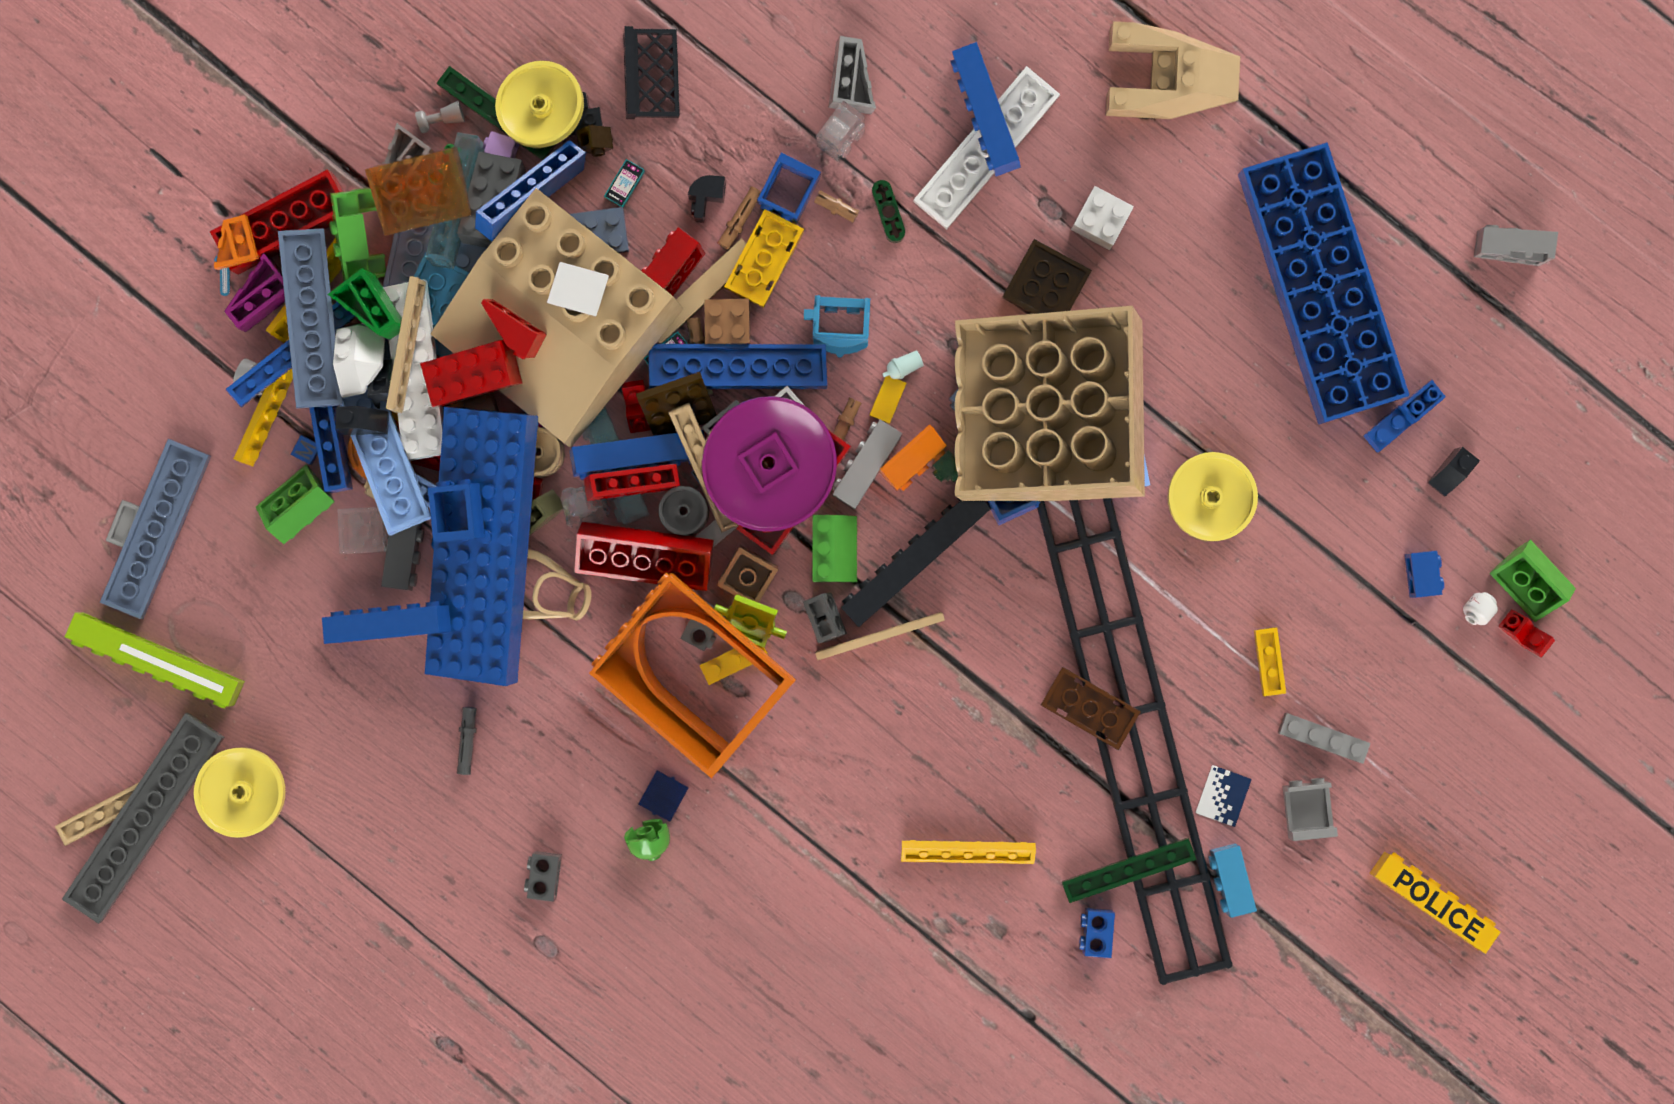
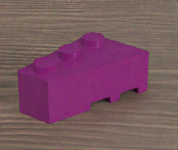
M265 253L261 256V260L254 271H251L248 275L249 278L243 287L239 288L224 311L237 329L244 332L250 330L285 303L282 271L273 259Z

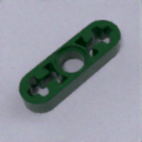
M879 180L872 187V196L887 240L891 243H899L905 237V227L890 183L885 180ZM879 186H882L883 189H888L885 192L886 200L891 198L892 201L883 202L881 194L876 193ZM886 206L893 207L895 210L894 216L890 218L885 217L882 213L883 208ZM896 219H898L899 222L894 223L896 230H901L898 238H895L894 235L889 234L892 232V226L890 222H893Z

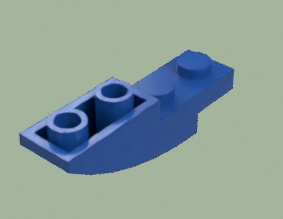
M1431 380L1384 416L1363 436L1378 453L1412 424L1420 420L1446 396L1434 381Z

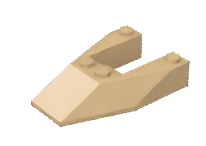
M1113 21L1109 31V51L1152 53L1151 88L1110 87L1106 94L1105 116L1173 119L1238 101L1240 56L1176 31L1134 22Z

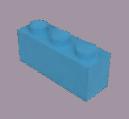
M1235 843L1211 849V856L1208 859L1211 869H1215L1217 878H1214V883L1217 891H1221L1222 899L1220 900L1222 912L1226 913L1230 918L1256 912L1257 909L1240 846Z

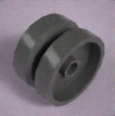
M679 486L673 488L663 496L659 503L658 513L661 523L667 530L677 535L690 536L697 534L705 527L709 519V507L706 499L700 492L691 487ZM681 507L688 509L686 515H681Z

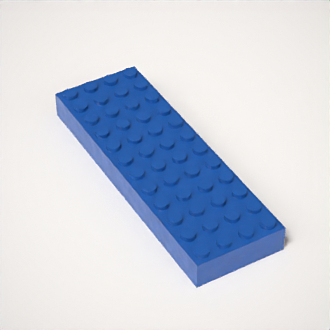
M1328 142L1242 169L1238 174V178L1318 425L1410 396Z
M444 407L439 482L450 481V485H457V480L470 479L471 484L480 483L485 537L434 542L430 602L439 601L440 605H449L451 632L427 634L425 674L500 686L518 683L538 430L537 415L463 407ZM465 491L442 492L446 531L468 530Z

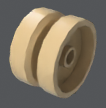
M538 427L536 453H538V448H540L541 454L535 456L534 477H549L556 473L563 465L565 450L561 440L547 429Z

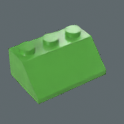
M305 465L259 503L256 509L266 530L281 543L285 544L288 540L293 539L306 525L311 524L319 514L326 511L335 501L330 493L324 491V486L309 466Z
M813 515V582H857V516Z
M1531 539L1512 551L1490 572L1493 578L1534 622L1570 601L1576 589Z

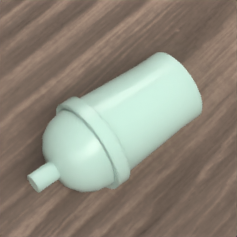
M917 350L899 358H893L887 365V371L882 373L883 377L889 375L893 379H903L904 376L924 366L922 358Z

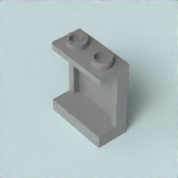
M1313 778L1311 783L1302 784V780L1289 781V785L1282 786L1288 839L1300 841L1338 836L1337 827L1333 826L1329 791L1332 785L1330 782L1325 781L1324 778Z

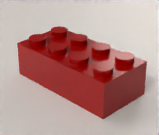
M498 340L420 363L432 407L446 406L523 384L516 356L513 354L514 351L507 347L503 340Z

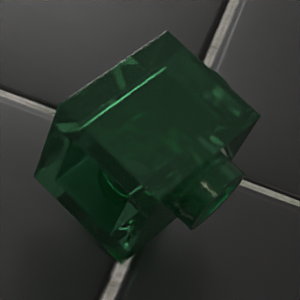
M948 450L931 467L934 470L932 474L940 482L944 480L947 483L952 480L954 483L958 478L955 456Z

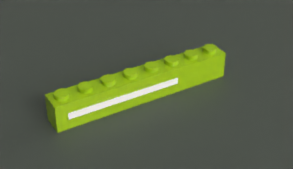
M75 612L65 634V638L70 639L71 644L77 647L84 648V646H87L96 655L103 657L108 655L112 657L111 661L117 664L124 665L126 663L131 665L133 671L142 674L145 672L153 675L152 678L160 682L169 681L173 683L172 687L181 691L190 690L193 692L192 695L202 700L206 698L214 701L213 704L225 709L226 706H235L245 682L84 612Z

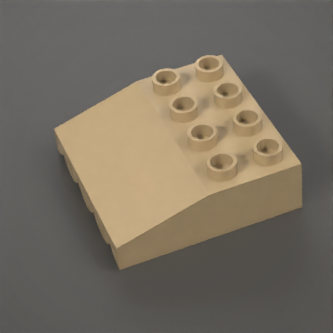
M535 188L479 257L434 327L431 335L453 353L503 340L481 304L483 299H494L545 332L547 336L535 358H526L524 360L516 356L523 384L499 391L529 415H537L538 422L564 444L572 447L681 313L683 308L670 293ZM560 262L609 275L597 316L547 303Z
M1133 306L955 320L956 336L959 345L955 355V373L958 384L955 398V418L958 428V435L955 441V463L958 472L955 496L962 501H1065L1145 496L1142 319Z

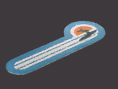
M229 267L220 269V293L223 296H227L230 293Z

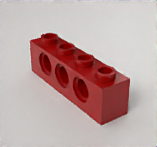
M676 464L591 474L583 479L587 501L668 491L680 486Z

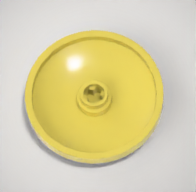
M550 61L530 62L512 71L501 84L496 97V116L502 129L515 142L531 148L549 147L567 138L577 127L584 108L582 89L574 75L565 67Z
M1209 452L1188 459L1176 470L1168 488V506L1176 524L1185 533L1204 541L1225 540L1240 533L1252 520L1258 503L1257 486L1251 472L1242 462L1224 453Z
M232 748L217 753L200 769L194 785V801L202 820L214 831L229 837H247L265 830L279 816L285 801V782L280 769L270 757L251 748Z

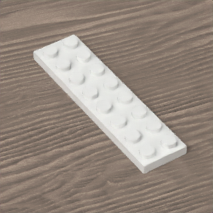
M1027 66L998 99L1015 148L1060 96L1055 89ZM973 129L913 200L915 204L945 229L949 228L994 174V170L989 171L985 158L989 157L987 151H982L978 138L981 137L979 130L975 131Z
M422 279L426 282L404 409L402 413H398L400 438L410 461L441 455L443 406L432 407L420 363L437 359L435 339L431 335L433 323L428 282L425 279ZM409 282L383 287L401 317L403 316ZM399 334L389 340L393 365Z

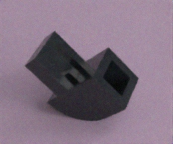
M706 175L696 179L691 184L688 197L689 200H696V202L691 204V215H694L695 222L704 223L707 201L724 203L726 178L724 176Z

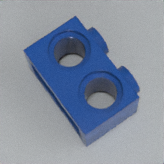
M1085 908V914H1081V927H1084V933L1079 938V949L1082 950L1084 956L1112 958L1115 913L1112 910ZM1096 916L1102 917V924L1098 927L1092 926V919ZM1093 939H1100L1101 945L1097 949L1090 948V942Z

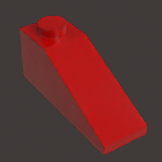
M483 299L481 302L482 306L507 347L514 351L513 354L524 360L526 358H535L547 334L494 299Z

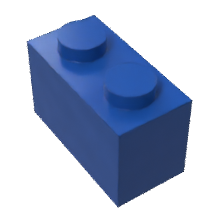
M1428 551L1404 554L1409 598L1443 595L1444 580L1440 577L1439 569L1442 566V560L1438 552Z

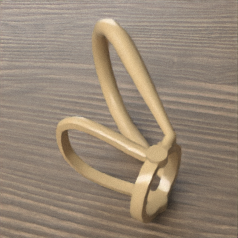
M528 550L527 558L535 559L555 572L546 573L537 580L532 600L539 611L523 610V619L565 617L577 621L581 619L590 606L591 589L589 584L579 582L548 556L539 551ZM559 577L575 585L569 596L567 612L546 610L540 606L537 596L539 588L545 579ZM584 589L583 605L580 611L575 614V599L580 590Z

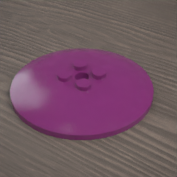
M758 397L734 406L713 426L703 449L702 477L711 500L731 521L745 528L757 531L783 530L808 519L821 507L828 497L835 480L837 468L835 445L825 424L809 408L794 400L783 397ZM768 456L772 457L774 460L772 467L764 468L762 460Z

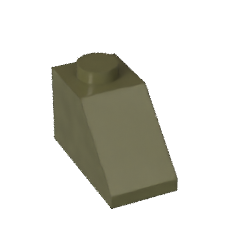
M553 489L532 501L529 536L555 518L566 507Z

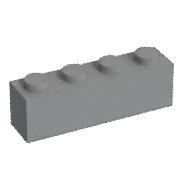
M879 420L878 423H872L867 431L870 435L866 442H860L855 450L858 453L855 460L850 459L843 470L846 474L843 479L838 478L832 486V490H834L833 496L853 509H856L903 434L882 420Z

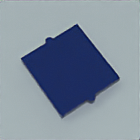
M657 770L638 805L651 811L652 815L657 814L671 822L689 787L675 780L674 776L669 777Z

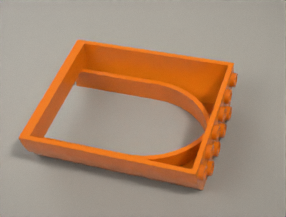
M666 572L658 581L659 585L652 589L645 597V602L638 606L631 614L632 618L625 622L618 630L619 634L605 646L604 649L607 652L603 656L598 655L591 665L594 668L589 674L712 779L796 681V678L673 573L668 574ZM675 616L702 623L716 632L778 685V688L730 744L674 697L658 681L649 665L645 651V631L648 621L661 617Z

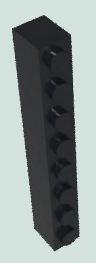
M957 498L960 502L954 507L951 504L948 505L941 512L943 515L941 519L937 522L933 519L924 527L926 532L922 536L916 534L907 542L910 546L905 551L900 548L891 557L894 560L888 566L885 563L875 571L877 576L870 581L867 578L858 586L860 591L855 596L850 593L843 599L842 603L844 605L841 608L860 627L990 511L991 508L985 501H962Z

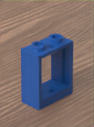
M780 153L757 199L758 204L761 205L760 209L775 212L791 223L792 221L798 223L821 177V172ZM782 168L811 181L795 213L767 200Z
M470 479L457 480V485H450V481L436 482V487L428 488L433 542L485 537L480 483L471 484ZM464 490L468 530L446 531L442 492Z

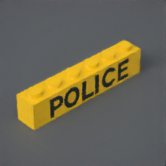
M1384 852L1369 874L1485 954L1488 952L1501 933L1495 928V922L1486 916L1483 919L1476 915L1478 910L1467 903L1465 906L1460 904L1458 896L1449 890L1447 893L1439 889L1441 884L1432 878L1428 880L1423 878L1421 870L1413 865L1409 868L1403 864L1405 859L1395 852L1392 854Z

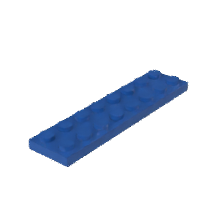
M655 344L649 351V389L699 371L707 389H784L786 386L790 389H827L826 344Z

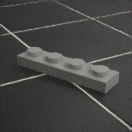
M1288 713L1284 714L1278 734L1364 764L1371 744Z

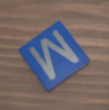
M300 435L290 455L312 465L318 455L316 442Z

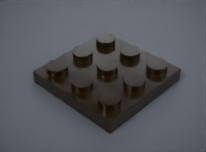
M1034 239L1002 298L1031 314L1070 311L1092 270Z
M700 371L636 394L653 436L677 433L668 412L687 403L690 404L698 425L708 423L717 416Z

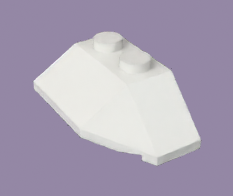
M364 323L336 329L333 366L342 398L364 394L368 389L367 386L375 379L383 367L385 338L377 335Z

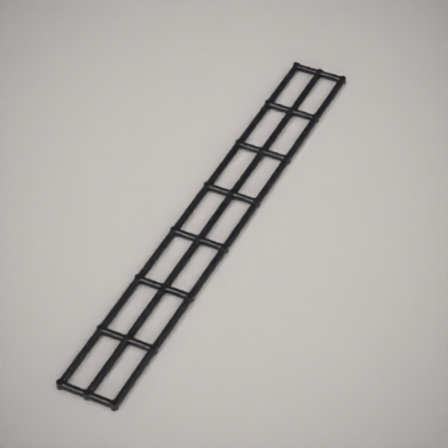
M1103 498L1111 531L1087 536L1078 500H1069L1079 539L1055 544L1045 502L1039 501L1037 510L1080 677L1091 683L1080 638L1103 633L1120 700L1131 706L1112 630L1131 625L1136 626L1155 702L1134 708L1141 711L1140 714L1158 711L1177 788L1158 793L1153 792L1137 726L1134 723L1129 735L1145 796L1122 802L1107 744L1096 738L1127 858L1135 856V851L1124 810L1148 804L1158 847L1167 845L1156 802L1180 796L1194 854L1197 859L1196 862L1200 874L1176 880L1174 870L1171 868L1165 870L1167 878L1165 883L1144 888L1142 879L1133 881L1158 981L1161 985H1166L1167 983L1198 977L1202 974L1226 968L1229 969L1233 963L1224 935L1112 498ZM1113 539L1133 616L1109 622L1090 545ZM1081 547L1101 624L1077 630L1058 553ZM1097 731L1096 735L1105 740V735ZM1202 882L1222 960L1198 966L1178 888ZM1170 891L1190 967L1189 969L1170 974L1165 972L1146 898L1147 896Z

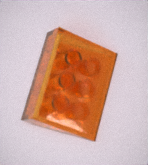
M457 146L365 169L384 236L472 215Z

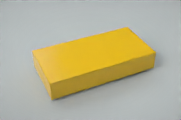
M889 375L886 376L869 416L890 424L907 383L893 379Z

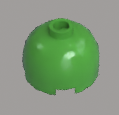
M661 819L643 821L644 826L636 830L631 827L625 833L624 839L631 854L635 857L654 861L659 859L661 854L668 848L670 833L667 824H663Z

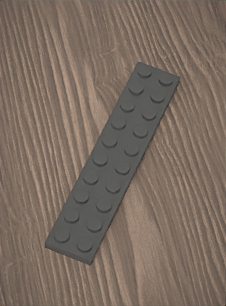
M184 714L63 896V901L98 924L104 920L194 785L200 769L213 756L225 738L191 714Z

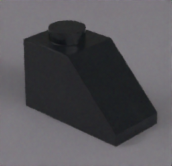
M361 406L336 407V429L343 435L388 434L389 412Z
M1464 447L1456 448L1427 483L1445 497L1468 477L1480 460Z

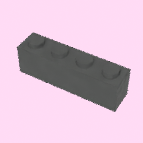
M422 523L391 536L389 535L381 587L412 591L413 587L416 586L418 574L415 573L416 565H419L421 559V552L418 549L419 543H422L424 538V530H421Z

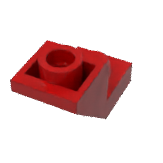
M643 380L622 384L630 433L651 430L636 396L637 393L646 391Z
M1513 609L1498 626L1522 647L1541 658L1555 642L1551 635L1536 628L1529 618Z

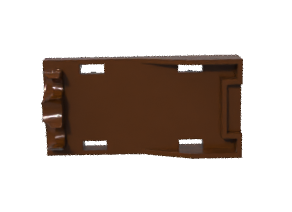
M1064 667L1061 668L1041 703L1042 707L1117 750L1122 746L1141 712ZM1075 678H1078L1085 682V685L1082 686L1079 683L1075 682ZM1116 700L1123 704V709L1113 704V702ZM1059 708L1064 712L1068 713L1067 716L1064 717L1063 715L1056 712L1057 709ZM1099 731L1107 737L1104 740L1103 738L1097 736L1096 732Z

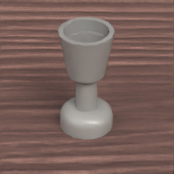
M459 101L441 108L440 113L429 116L424 111L415 112L421 133L428 132L430 124L443 121L445 124L465 122Z

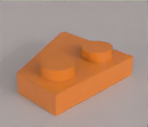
M244 214L223 220L222 236L218 242L217 248L219 252L217 261H214V269L220 270L259 259L248 216Z

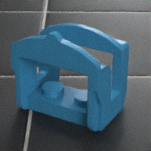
M815 295L814 310L804 309V320H813V344H826V352L836 354L838 358L867 348L871 298H835ZM820 309H824L825 313H838V310H847V314H860V311H864L863 334L819 332Z

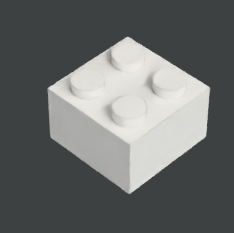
M1094 186L1071 230L1110 250L1134 206Z

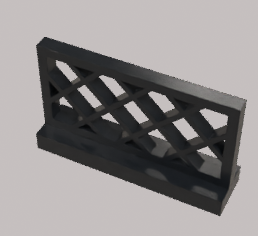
M624 26L626 119H635V117L679 118L677 29H633V26ZM637 35H647L652 42L644 49L638 43ZM662 35L672 36V44L667 49L658 42ZM654 44L663 51L656 60L647 52ZM644 54L653 62L646 70L638 64V60ZM665 55L673 61V65L668 71L658 63ZM655 65L664 73L657 82L648 74ZM644 76L654 84L647 92L639 86V81ZM666 76L674 85L669 92L659 85ZM655 87L665 95L658 103L648 95ZM645 97L654 105L649 112L640 111V103ZM668 98L674 104V112H666L660 105Z

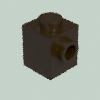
M588 125L576 131L578 147L584 152L592 154L593 157L604 156L605 152L613 149L611 127Z

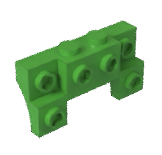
M370 187L331 193L333 221H330V230L332 235L336 237L333 249L335 257H339L341 261L343 281H346L362 268L375 274L377 278L385 277V254L369 255L362 214L378 210L375 188Z

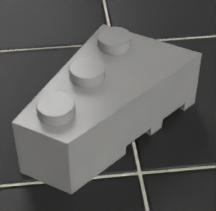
M840 36L835 46L828 108L872 114L876 106L875 101H873L872 86L867 72L862 39Z
M397 123L392 143H389L388 146L389 151L386 160L382 163L374 188L381 196L399 208L402 200L406 199L438 155Z
M1486 225L1477 231L1474 257L1541 266L1555 259L1558 232L1499 228L1497 225Z

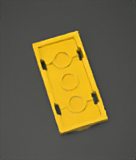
M764 209L724 288L737 294L740 298L749 299L750 302L764 308L803 236L804 229ZM761 227L762 230L760 231V234H759V236L757 237L756 234H757L759 228ZM790 242L793 243L790 252H786ZM740 265L742 266V269L740 270V273L737 276L735 272L738 266ZM771 281L773 282V285L768 291L766 289Z

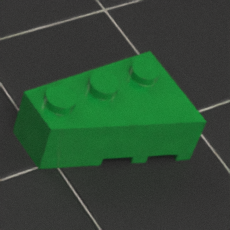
M362 268L327 294L340 303L347 311L355 315L377 335L391 340L399 334L402 317L375 274Z

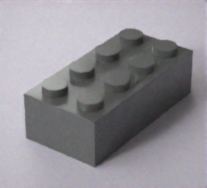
M478 152L457 235L462 243L488 248L492 243L475 229L476 211L526 173L522 160Z

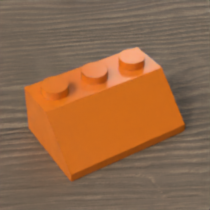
M929 424L881 467L879 473L896 492L900 488L904 491L913 483L910 480L916 474L921 476L929 469L927 464L932 459L938 461L945 454L944 449L947 445Z

